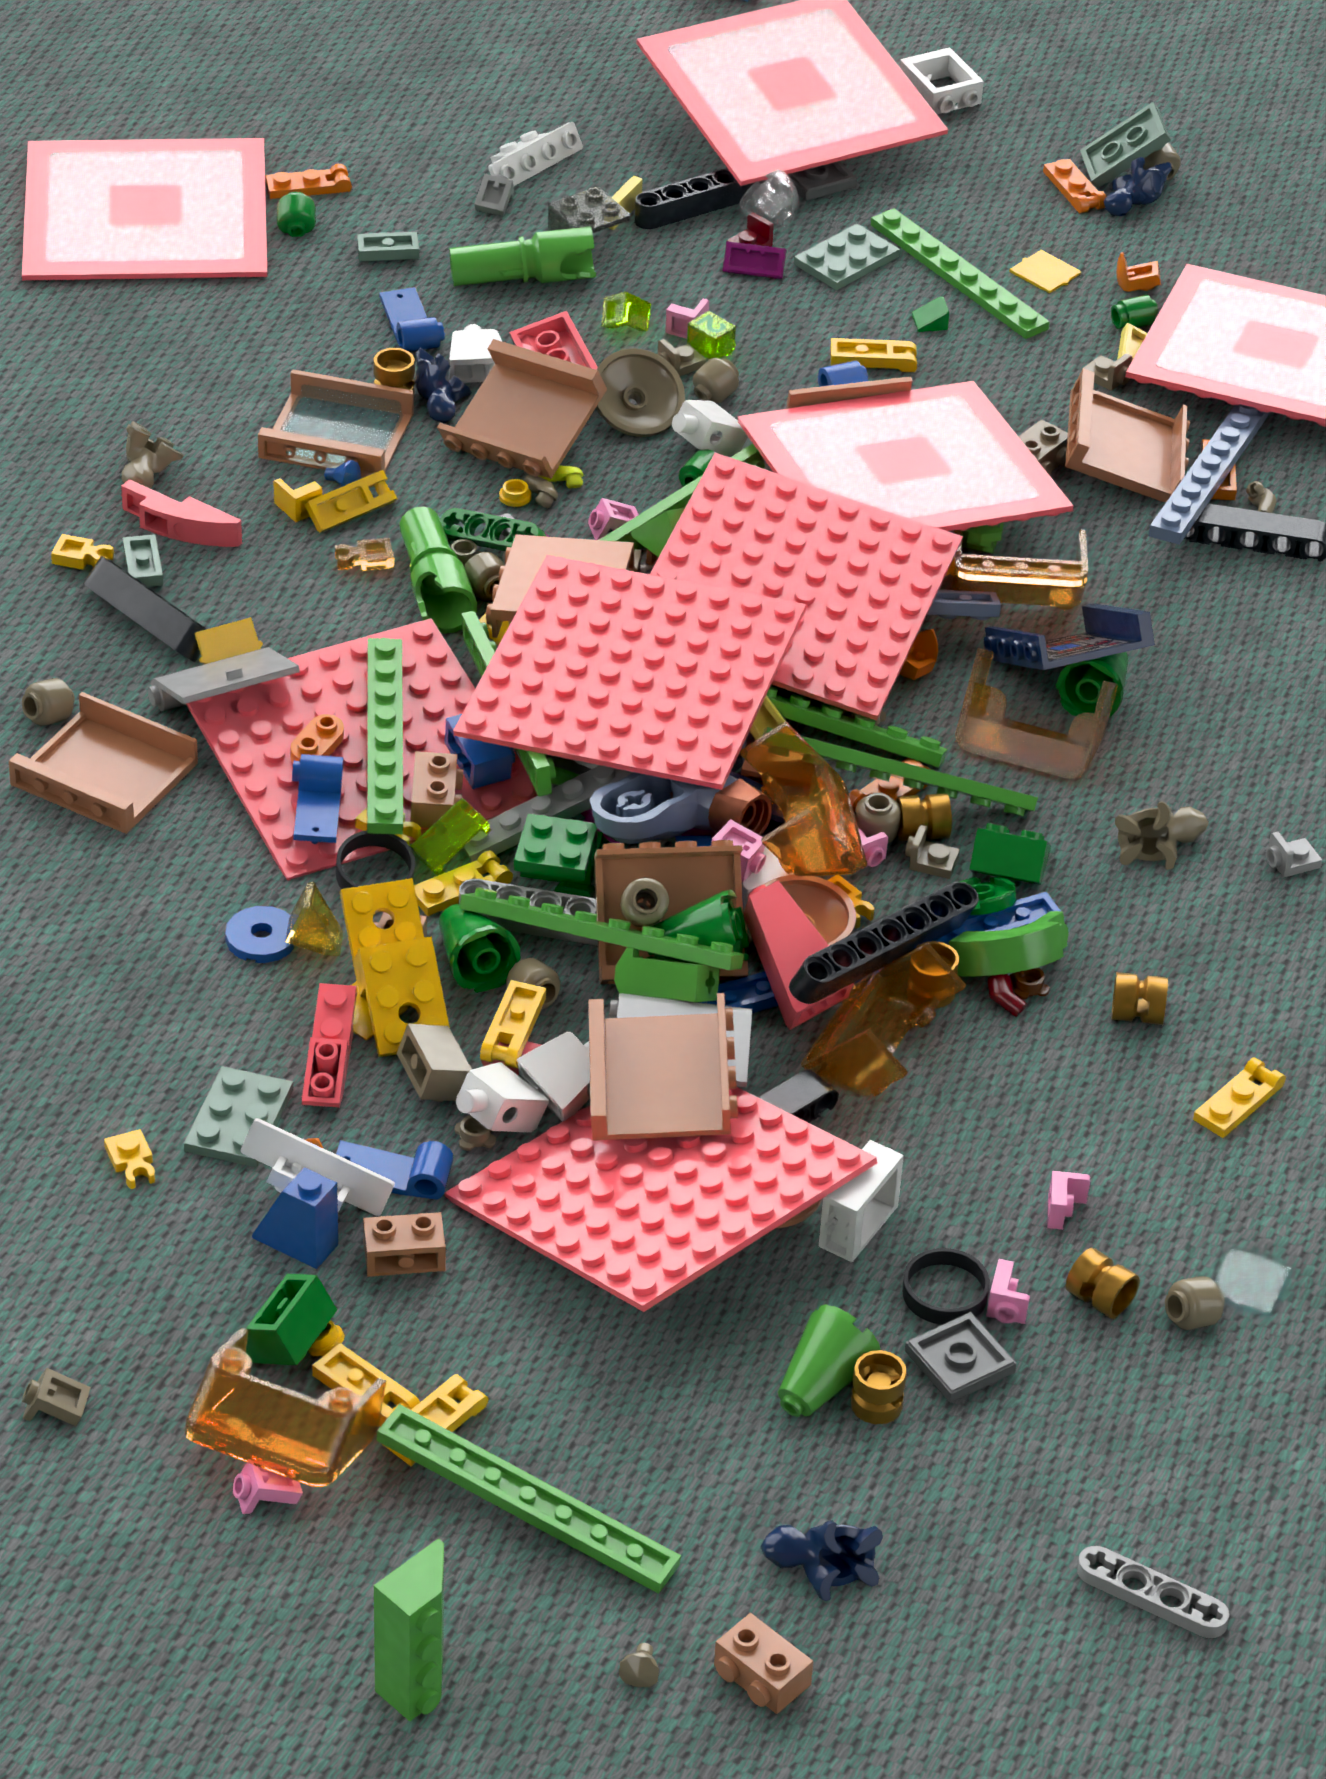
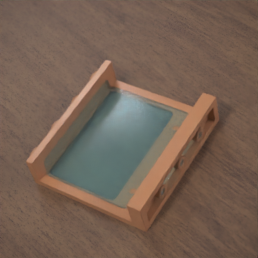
M292 369L291 394L272 429L261 427L258 433V458L326 470V468H337L343 463L353 460L358 462L360 466L361 477L369 476L381 470L386 472L414 415V391Z

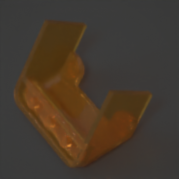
M961 530L953 531L954 534L961 536ZM1079 530L1076 561L962 554L960 544L951 563L950 590L996 592L1000 603L1055 606L1063 610L1072 609L1081 604L1087 584L1086 530Z
M978 648L955 732V739L959 747L967 752L1068 779L1082 777L1088 771L1104 737L1118 684L1103 681L1095 713L1086 712L1076 716L1071 723L1069 734L1066 735L1004 718L1007 709L1005 694L998 688L985 685L994 652Z
M786 721L740 750L741 756L761 774L764 784L761 787L762 793L771 800L772 805L776 803L782 809L785 823L762 837L761 841L778 858L780 865L786 873H793L798 877L855 874L867 866L852 803L844 781Z
M926 943L860 980L852 988L849 997L842 1002L805 1055L801 1066L805 1070L811 1069L827 1083L862 1096L870 1094L874 1097L878 1096L890 1084L904 1078L908 1073L893 1055V1052L908 1030L917 1025L922 1028L929 1024L936 1016L934 1010L939 1002L962 991L966 984L929 943Z
M241 1327L212 1355L186 1418V1437L196 1444L314 1487L330 1485L376 1436L379 1429L386 1380L378 1378L362 1396L344 1387H337L327 1391L318 1400L249 1375L252 1360L245 1354L249 1330Z

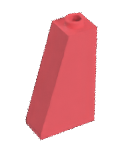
M779 880L767 887L763 884L752 890L747 897L748 901L743 912L745 921L785 1024L791 1030L848 998L854 983L812 1004L802 1003L793 997L789 984L804 960L829 945Z

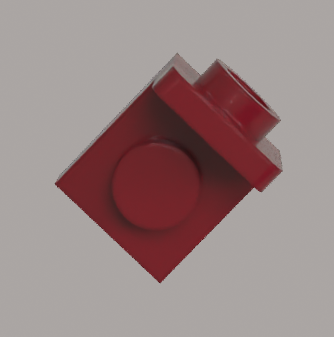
M752 212L747 216V229L727 241L772 247L774 224Z

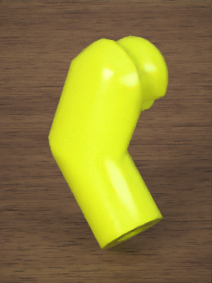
M560 465L552 479L540 475L538 477L549 482L566 481V486L571 489L580 488L583 485L582 477L584 475L578 467Z

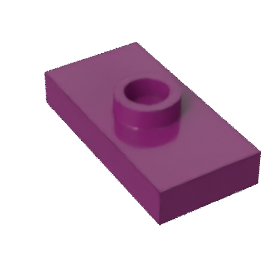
M726 241L722 271L783 279L787 250L785 248Z

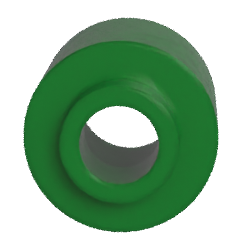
M1149 295L1120 300L1111 307L1112 323L1117 329L1124 328L1127 323L1137 328L1152 325L1158 316L1157 303Z
M709 449L697 451L679 471V480L683 487L704 474L715 453L714 451Z

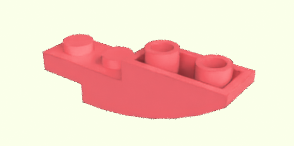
M130 479L121 485L122 508L140 517V528L171 539L200 545L238 547L242 544L241 520L190 496L183 502H178Z
M319 983L313 1034L310 1037L302 1105L340 1108L353 1039V1020L357 997L356 986Z

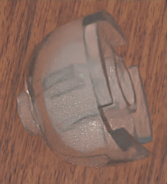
M777 170L765 175L769 180L762 185L758 181L755 182L742 197L739 206L742 208L740 211L746 219L750 213L754 212L772 222L774 227L779 225L780 227H785L794 219V213L799 201L798 190L784 171Z

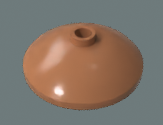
M797 874L778 877L764 884L767 887L779 880L829 946L853 934L856 923L854 904L850 897L834 883L815 876Z

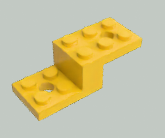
M413 878L341 889L340 898L360 997H367L378 1056L383 1057L397 1054L407 1027V1023H404L398 1014L399 1009L404 1006H411L418 1012L419 1019L412 1024L440 1025L450 1028L432 936L424 937ZM378 912L388 913L393 920V925L387 929L378 928L373 922V916Z

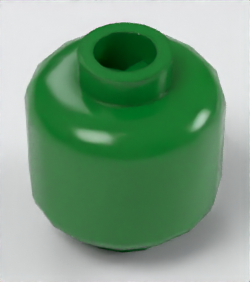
M295 191L286 194L278 201L276 210L277 225L280 231L288 233L292 237H302L305 233H309L314 229L316 224V208L314 201L309 196Z

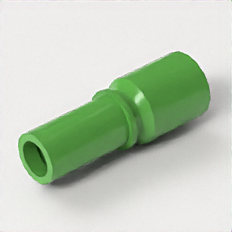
M591 226L536 232L528 240H524L523 236H520L518 241L449 248L453 286L522 279L524 283L528 282V278H536L541 283L595 278L596 272L593 266L591 250L595 247Z
M424 506L415 507L407 511L400 521V532L410 559L411 587L422 619L432 618L439 631L443 634L455 633L463 629L461 613L475 611L476 613L477 601L462 562L458 559L455 551L449 546L437 512Z

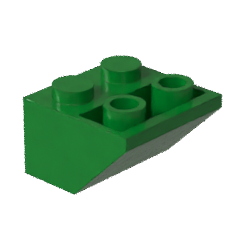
M987 823L986 829L977 828L969 870L971 872L1041 885L1051 845L1048 841L1044 840L1045 836H1042V833L1022 830L1021 836L1010 834V830L1006 826Z
M286 1274L245 1329L234 1358L244 1363L297 1366L337 1312L336 1306L319 1277L310 1274Z

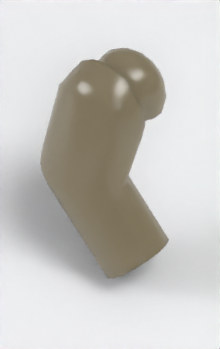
M528 474L525 477L524 481L528 484V488L538 494L535 498L537 504L550 508L553 501H556L558 498L554 485L538 476L534 477Z
M1259 481L1250 483L1246 488L1249 501L1258 508L1257 511L1273 513L1277 502L1275 495L1269 489L1264 488L1263 484Z

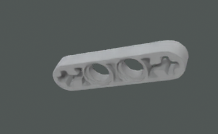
M1090 1546L1080 1553L1077 1572L1081 1580L1199 1636L1216 1638L1226 1631L1230 1614L1227 1606L1220 1600L1107 1548ZM1096 1562L1103 1564V1566H1099L1096 1570L1090 1568V1565H1095ZM1115 1569H1117L1116 1579L1110 1578L1111 1575H1114ZM1129 1578L1138 1579L1145 1587L1140 1590H1132L1127 1588L1123 1581ZM1165 1596H1174L1180 1599L1183 1604L1179 1607H1168L1160 1599ZM1190 1604L1195 1605V1609L1192 1608L1191 1614H1188ZM1213 1614L1216 1616V1619L1213 1618L1210 1622L1203 1620V1617Z

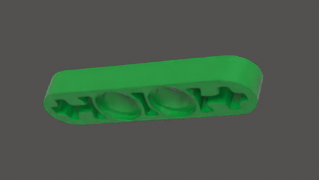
M451 508L443 513L440 518L445 535L454 541L467 539L473 541L477 546L506 551L507 547H512L516 534L546 536L545 532L532 522L460 508ZM459 522H461L462 524H464V527L462 528L461 526L454 524H459ZM486 523L484 531L480 535L475 536L476 528L480 524ZM506 528H510L511 531L508 537L499 541L501 532Z

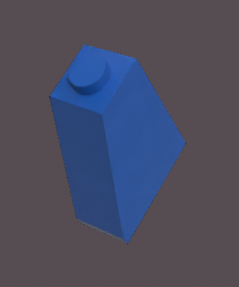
M304 1167L278 1196L252 1234V1238L317 1269L338 1246L337 1182Z

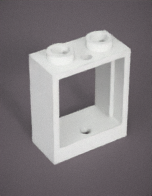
M950 47L900 59L901 70L936 114L948 113L953 110L981 104L983 80ZM950 76L956 84L936 88L930 81Z
M869 1140L862 1150L877 1157V1164L824 1197L822 1203L819 1247L850 1262L855 1260L895 1211L899 1203L904 1155L872 1140Z

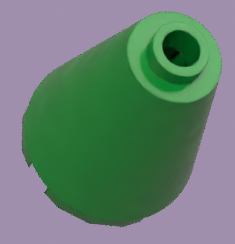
M1122 652L1066 665L1060 672L1056 683L1063 708L1072 716L1091 721L1090 716L1103 720L1110 718L1118 710L1123 700L1128 667L1127 653Z
M732 889L722 891L651 926L664 929V936L677 938V934L698 937V944L711 946L712 941L733 945V952L744 954L743 948L749 947L744 913L741 907L734 908L731 899L737 898ZM648 952V955H649V956L669 957V956H664V955H660V954H655V953ZM744 954L743 961L749 959L748 954Z
M454 904L446 908L440 916L439 927L454 980L464 989L475 988L474 991L476 993L504 985L509 971L521 959L520 946L512 933L480 913L460 909V904Z

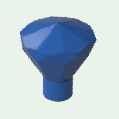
M350 460L337 468H326L324 476L326 480L336 481L343 487L361 479V470L358 462Z

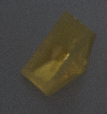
M314 881L306 884L289 917L285 942L322 955L340 956L344 931Z

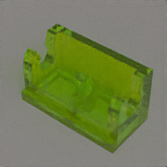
M461 798L422 834L411 847L418 859L438 876L445 873L442 870L443 866L480 831L487 835L491 831L490 824L466 800Z

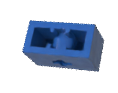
M462 714L446 718L444 743L451 754H457V764L460 769H463V774L472 789L511 779L512 763L515 762V753L512 747L454 736L453 730Z

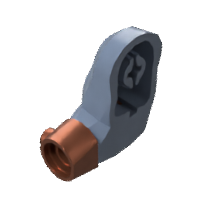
M633 772L618 782L597 789L589 800L596 827L613 840L626 844L669 839L679 836L692 828L713 830L714 833H718L730 819L761 836L769 824L772 813L771 800L765 794L743 779L739 778L737 780L730 774L723 789L720 790Z

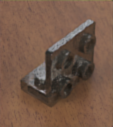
M600 187L589 188L586 191L548 203V231L591 226L592 233H596L630 220V213Z

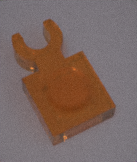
M390 538L357 540L356 547L347 544L335 546V559H337L338 570H348L356 565H360L361 571L394 568V555Z

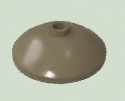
M630 348L612 353L602 361L597 370L607 387V391L596 409L611 427L630 436L650 437L665 432L672 426L673 417L678 414L685 401V391L678 372L666 359L648 350ZM629 399L635 400L638 405L631 404Z

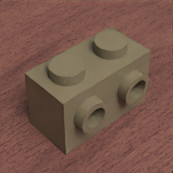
M1041 419L1018 436L1049 476L1059 465H1065L1067 432Z
M407 1024L397 1055L420 1099L443 1102L444 1100L456 1101L468 1072L472 1070V1067L468 1064L450 1028L440 1025Z

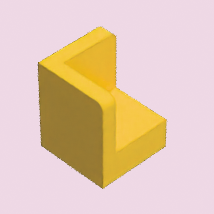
M280 478L273 481L274 503L295 522L310 517L305 504L322 495V487L314 481L293 490Z

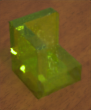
M626 291L606 296L603 301L601 326L607 329H615L627 325L638 331L646 332L649 330L651 303Z

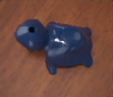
M1143 157L1133 160L1131 162V174L1113 180L1112 189L1115 191L1108 194L1104 199L1105 209L1112 216H1124L1129 212L1132 204L1147 205L1155 202L1163 192L1167 176L1172 170L1171 163H1162L1144 170L1145 160Z
M420 348L416 352L417 371L415 388L422 398L428 400L427 408L430 417L435 421L446 423L455 416V402L462 397L469 396L472 392L455 375L449 381L445 379L450 364L441 354L438 353L434 359Z
M830 1520L823 1525L811 1528L804 1535L792 1525H782L775 1527L765 1537L760 1546L764 1557L780 1568H793L803 1565L805 1573L819 1598L825 1601L831 1599V1586H842L855 1580H860L873 1587L878 1585L880 1579L874 1568V1558L876 1554L875 1547L881 1543L883 1535L882 1531L876 1526L862 1529L850 1525H837L833 1520Z

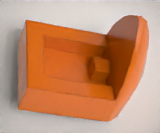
M1124 252L1120 253L1116 273L1118 285L1124 291H1148L1155 286L1161 285L1158 261L1128 267Z
M934 629L925 630L917 635L899 673L900 675L915 680L933 670L938 657V641Z

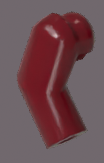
M1008 974L989 976V997L1017 1017L1026 1008L1027 1003L1013 993L1010 976Z

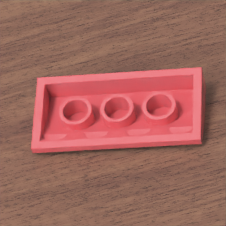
M567 311L509 332L516 346L597 370L598 368Z

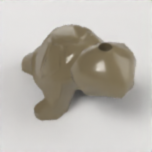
M133 421L131 425L128 424L126 427L128 432L126 457L129 464L123 468L121 479L123 483L130 479L151 489L154 484V474L166 469L172 461L181 460L184 454L173 449L175 444L163 437H158L156 442H153L149 439L151 433L145 427Z
M1163 801L1158 802V808L1144 809L1128 816L1119 814L1115 817V825L1118 828V842L1121 848L1119 859L1121 864L1128 865L1134 859L1145 861L1166 860L1165 869L1170 870L1174 868L1177 859V841L1182 843L1194 842L1206 831L1209 823L1204 813L1190 806L1180 807L1173 816L1171 808Z

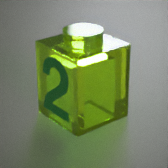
M710 311L705 312L688 323L687 344L702 356L710 360L711 358L729 356L735 350L736 326Z

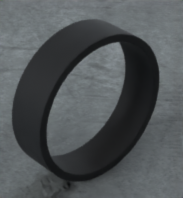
M362 831L346 839L338 850L335 875L341 889L360 886L347 877L341 863L352 851L367 846L384 847L400 855L409 868V874L405 879L413 878L414 880V853L410 846L395 834H372Z
M936 1248L918 1254L908 1263L904 1271L902 1294L906 1305L915 1315L928 1322L943 1325L969 1312L975 1317L981 1314L988 1301L990 1279L986 1268L972 1255L951 1248ZM952 1265L962 1268L975 1276L983 1288V1293L975 1302L967 1306L953 1309L939 1308L919 1299L911 1290L909 1280L916 1272L928 1266Z

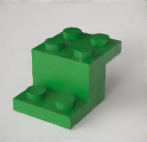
M528 813L514 857V871H519L520 877L554 882L569 881L591 885L595 870L594 855L597 849H601L603 833L599 832L595 823Z

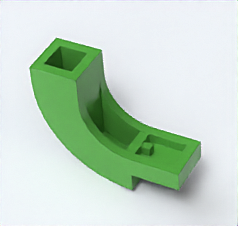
M1050 911L1030 924L1013 929L965 931L950 940L949 945L959 955L957 976H992L1025 971L1064 957L1063 948L1067 947L1069 932L1064 922L1063 911Z

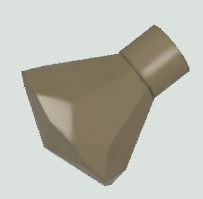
M640 1643L637 1646L636 1652L628 1654L620 1662L619 1676L626 1684L636 1687H651L658 1682L659 1667L652 1657L653 1647L650 1644Z

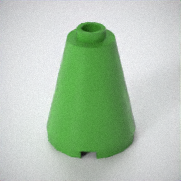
M826 1304L821 1305L818 1310L815 1309L811 1313L778 1390V1396L781 1400L780 1405L790 1415L799 1417L801 1414L804 1416L813 1414L853 1381L854 1366L859 1357L867 1352L880 1350L879 1342L868 1328L862 1333L855 1327L853 1323L857 1318L850 1313Z

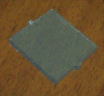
M1230 1248L1215 1278V1282L1223 1292L1226 1302L1235 1304V1307L1238 1309L1244 1307L1270 1316L1291 1268L1266 1260L1263 1255L1254 1256Z

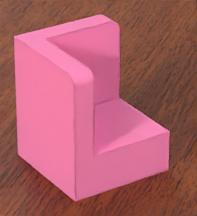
M703 298L694 310L671 303L666 310L665 333L694 341L708 323V319L701 324L695 322L709 315V300Z

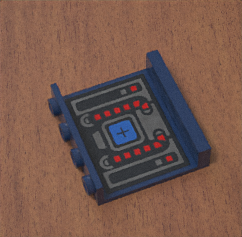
M1093 603L1082 606L1086 631L1084 633L1045 641V635L989 626L985 627L984 649L992 661L1046 670L1153 646L1155 642L1149 611Z

